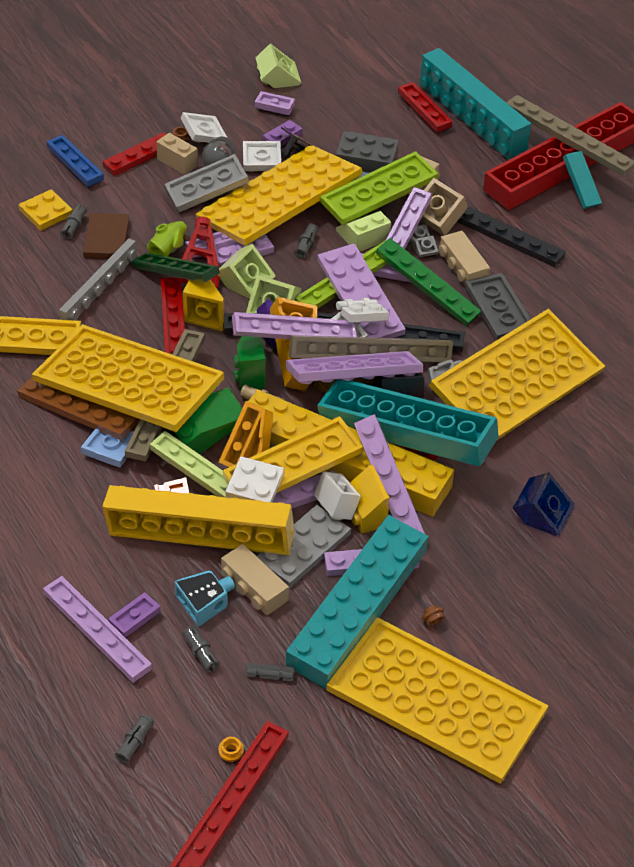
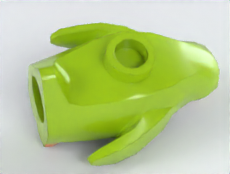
M183 221L159 225L156 228L157 232L147 245L148 252L162 256H168L183 245L186 239L187 225Z

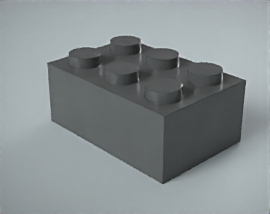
M344 131L336 156L361 167L362 172L371 173L397 160L399 140Z

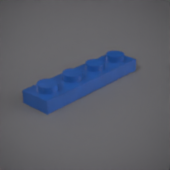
M64 135L47 141V148L87 187L104 180V174Z

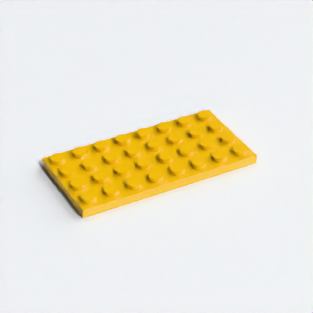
M307 146L304 150L292 155L286 161L277 164L269 171L263 172L262 175L250 180L249 183L233 190V192L225 197L219 198L218 201L210 206L204 207L196 213V218L201 216L209 218L212 229L246 246L320 201V196L346 185L363 174L362 168L318 147Z
M547 309L431 380L429 386L446 405L497 417L498 439H500L602 372L605 365L550 309Z
M83 324L32 373L33 381L175 432L180 429L225 379L224 372Z
M378 617L328 682L326 689L332 694L500 784L545 716L549 706Z

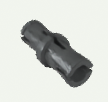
M77 204L72 214L68 215L66 224L60 232L63 238L69 234L67 239H72L76 229L80 228L81 220L87 213L86 206L83 205L79 210L81 204Z
M309 224L304 234L300 236L299 244L294 251L296 257L304 259L309 249L313 247L314 238L319 231L316 225Z
M191 626V629L187 627L182 635L191 646L192 654L198 657L206 672L216 670L220 663L211 652L208 641L202 638L196 626Z
M141 714L132 730L127 731L124 742L115 753L118 761L128 764L137 748L142 747L145 742V736L154 725V720L151 717Z

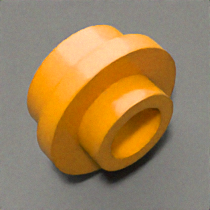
M227 737L220 743L218 752L223 760L234 762L243 756L244 746L236 737ZM229 749L235 750L234 752H228Z

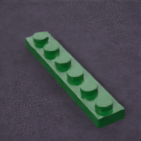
M391 238L377 248L376 254L466 327L480 316L481 310Z

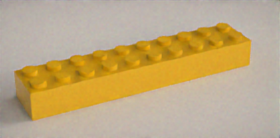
M258 389L248 401L273 412L270 443L274 445H279L331 421L329 418ZM349 427V429L353 432V434L362 444L357 430ZM388 443L415 510L433 517L452 488L454 469ZM363 448V453L325 470V472L334 470L335 473L343 474L351 482L371 463Z

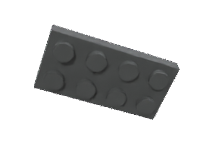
M503 273L465 281V289L475 306L481 310L480 314L495 340L500 339L531 320Z

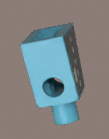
M205 571L175 581V596L197 627L224 610L228 606L227 592L235 589V584L230 576L218 580L212 571Z

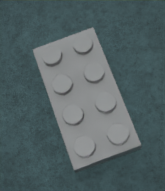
M233 154L165 184V187L177 211L181 212L249 183V179L236 155Z
M316 505L294 524L295 534L290 555L261 552L257 557L291 588L324 559L325 552H332L351 535V528L341 521L331 518L327 511Z

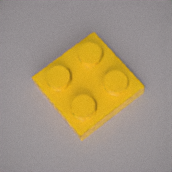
M52 189L18 204L19 210L40 231L67 219L68 215H71L73 209Z

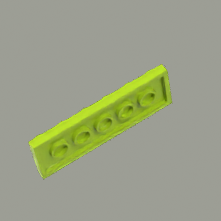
M415 151L320 196V202L344 225L410 193L413 187L421 188L429 184L433 178L438 179V172Z

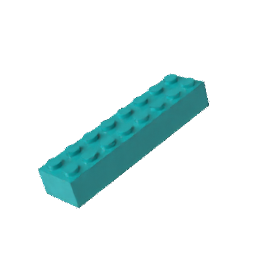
M440 48L422 55L420 85L508 160L528 150L532 123Z
M337 379L317 405L319 415L331 420L340 416L346 425L353 429H356L354 423L375 414L387 442L479 467L499 438L497 417L354 381Z
M388 515L287 649L286 666L293 667L297 673L327 689L328 682L375 619L380 617L427 552L429 536Z

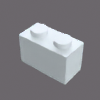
M325 471L322 472L314 493L320 505L335 520H352L361 497L343 474Z

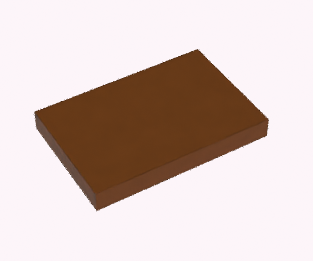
M90 213L83 257L109 259L126 242L130 220L129 214Z

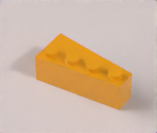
M277 297L270 307V314L317 318L318 306ZM275 338L284 386L305 391L310 384L298 382L286 369V360L306 358L289 357L290 339Z

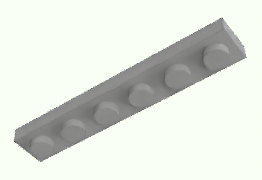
M128 239L59 309L60 320L76 321L79 315L89 308L91 303L102 294L103 290L108 285H111L114 279L125 270V267L136 258V241Z

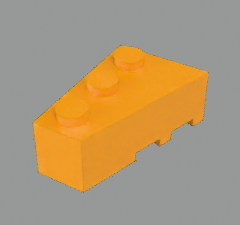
M246 401L219 463L231 467L239 462L240 457L250 458L268 450L270 447L273 412Z

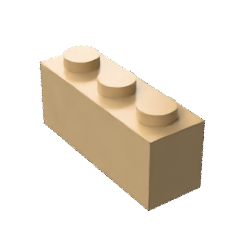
M463 231L441 236L439 253L446 259L450 269L454 270L458 280L464 286L465 281L489 276L490 267Z
M244 544L221 558L222 576L224 578L230 576L239 593L246 595L257 610H261L266 615H269L289 601V586Z

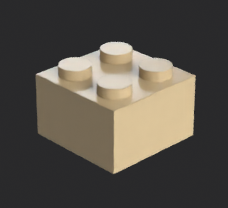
M433 178L424 189V191L432 194V199L420 221L445 236L468 208L464 196Z

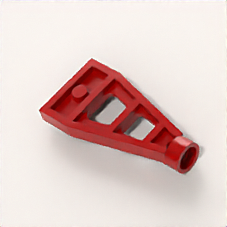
M204 216L195 219V229L182 259L191 261L193 255L205 257L209 265L218 266L211 220ZM196 239L206 241L207 250L195 247ZM216 275L210 280L218 289L219 276ZM177 277V282L187 284L189 279Z

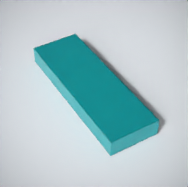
M582 151L563 156L583 209L599 206L602 202Z

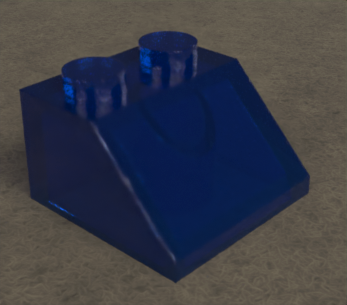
M548 472L528 479L512 509L526 525L558 536L575 503L551 473Z

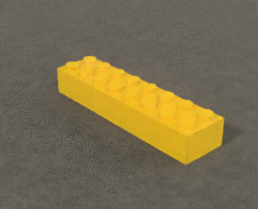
M109 485L102 506L110 536L236 549L244 544L250 551L290 555L295 534L291 504L281 502L273 503L260 500H244L214 495L207 496L167 490L159 491L147 488L140 489Z

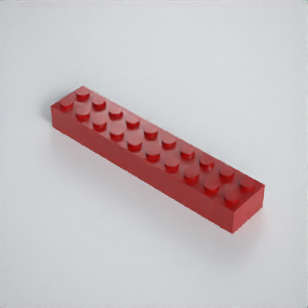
M619 102L573 127L614 150L620 151L634 143V110ZM552 137L485 172L483 191L510 210L570 178L563 156L579 151ZM583 154L588 167L597 163L594 159Z

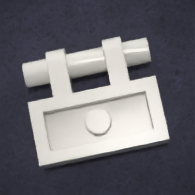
M362 298L355 301L344 299V301L336 303L337 310H342L341 315L349 323L383 321L389 318V312L381 304H378L376 299Z

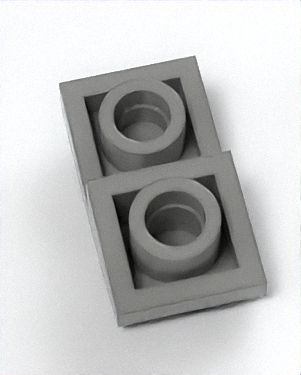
M427 225L417 226L410 239L417 255L423 257L438 254L434 237L430 236Z

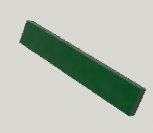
M147 252L131 262L133 268L204 283L220 273L218 266Z

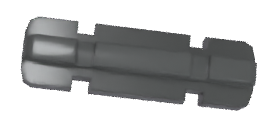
M249 662L246 668V675L255 678L259 675L260 678L279 680L283 678V681H293L295 670L289 666H284V668H281L280 665L261 664V666H258V663Z

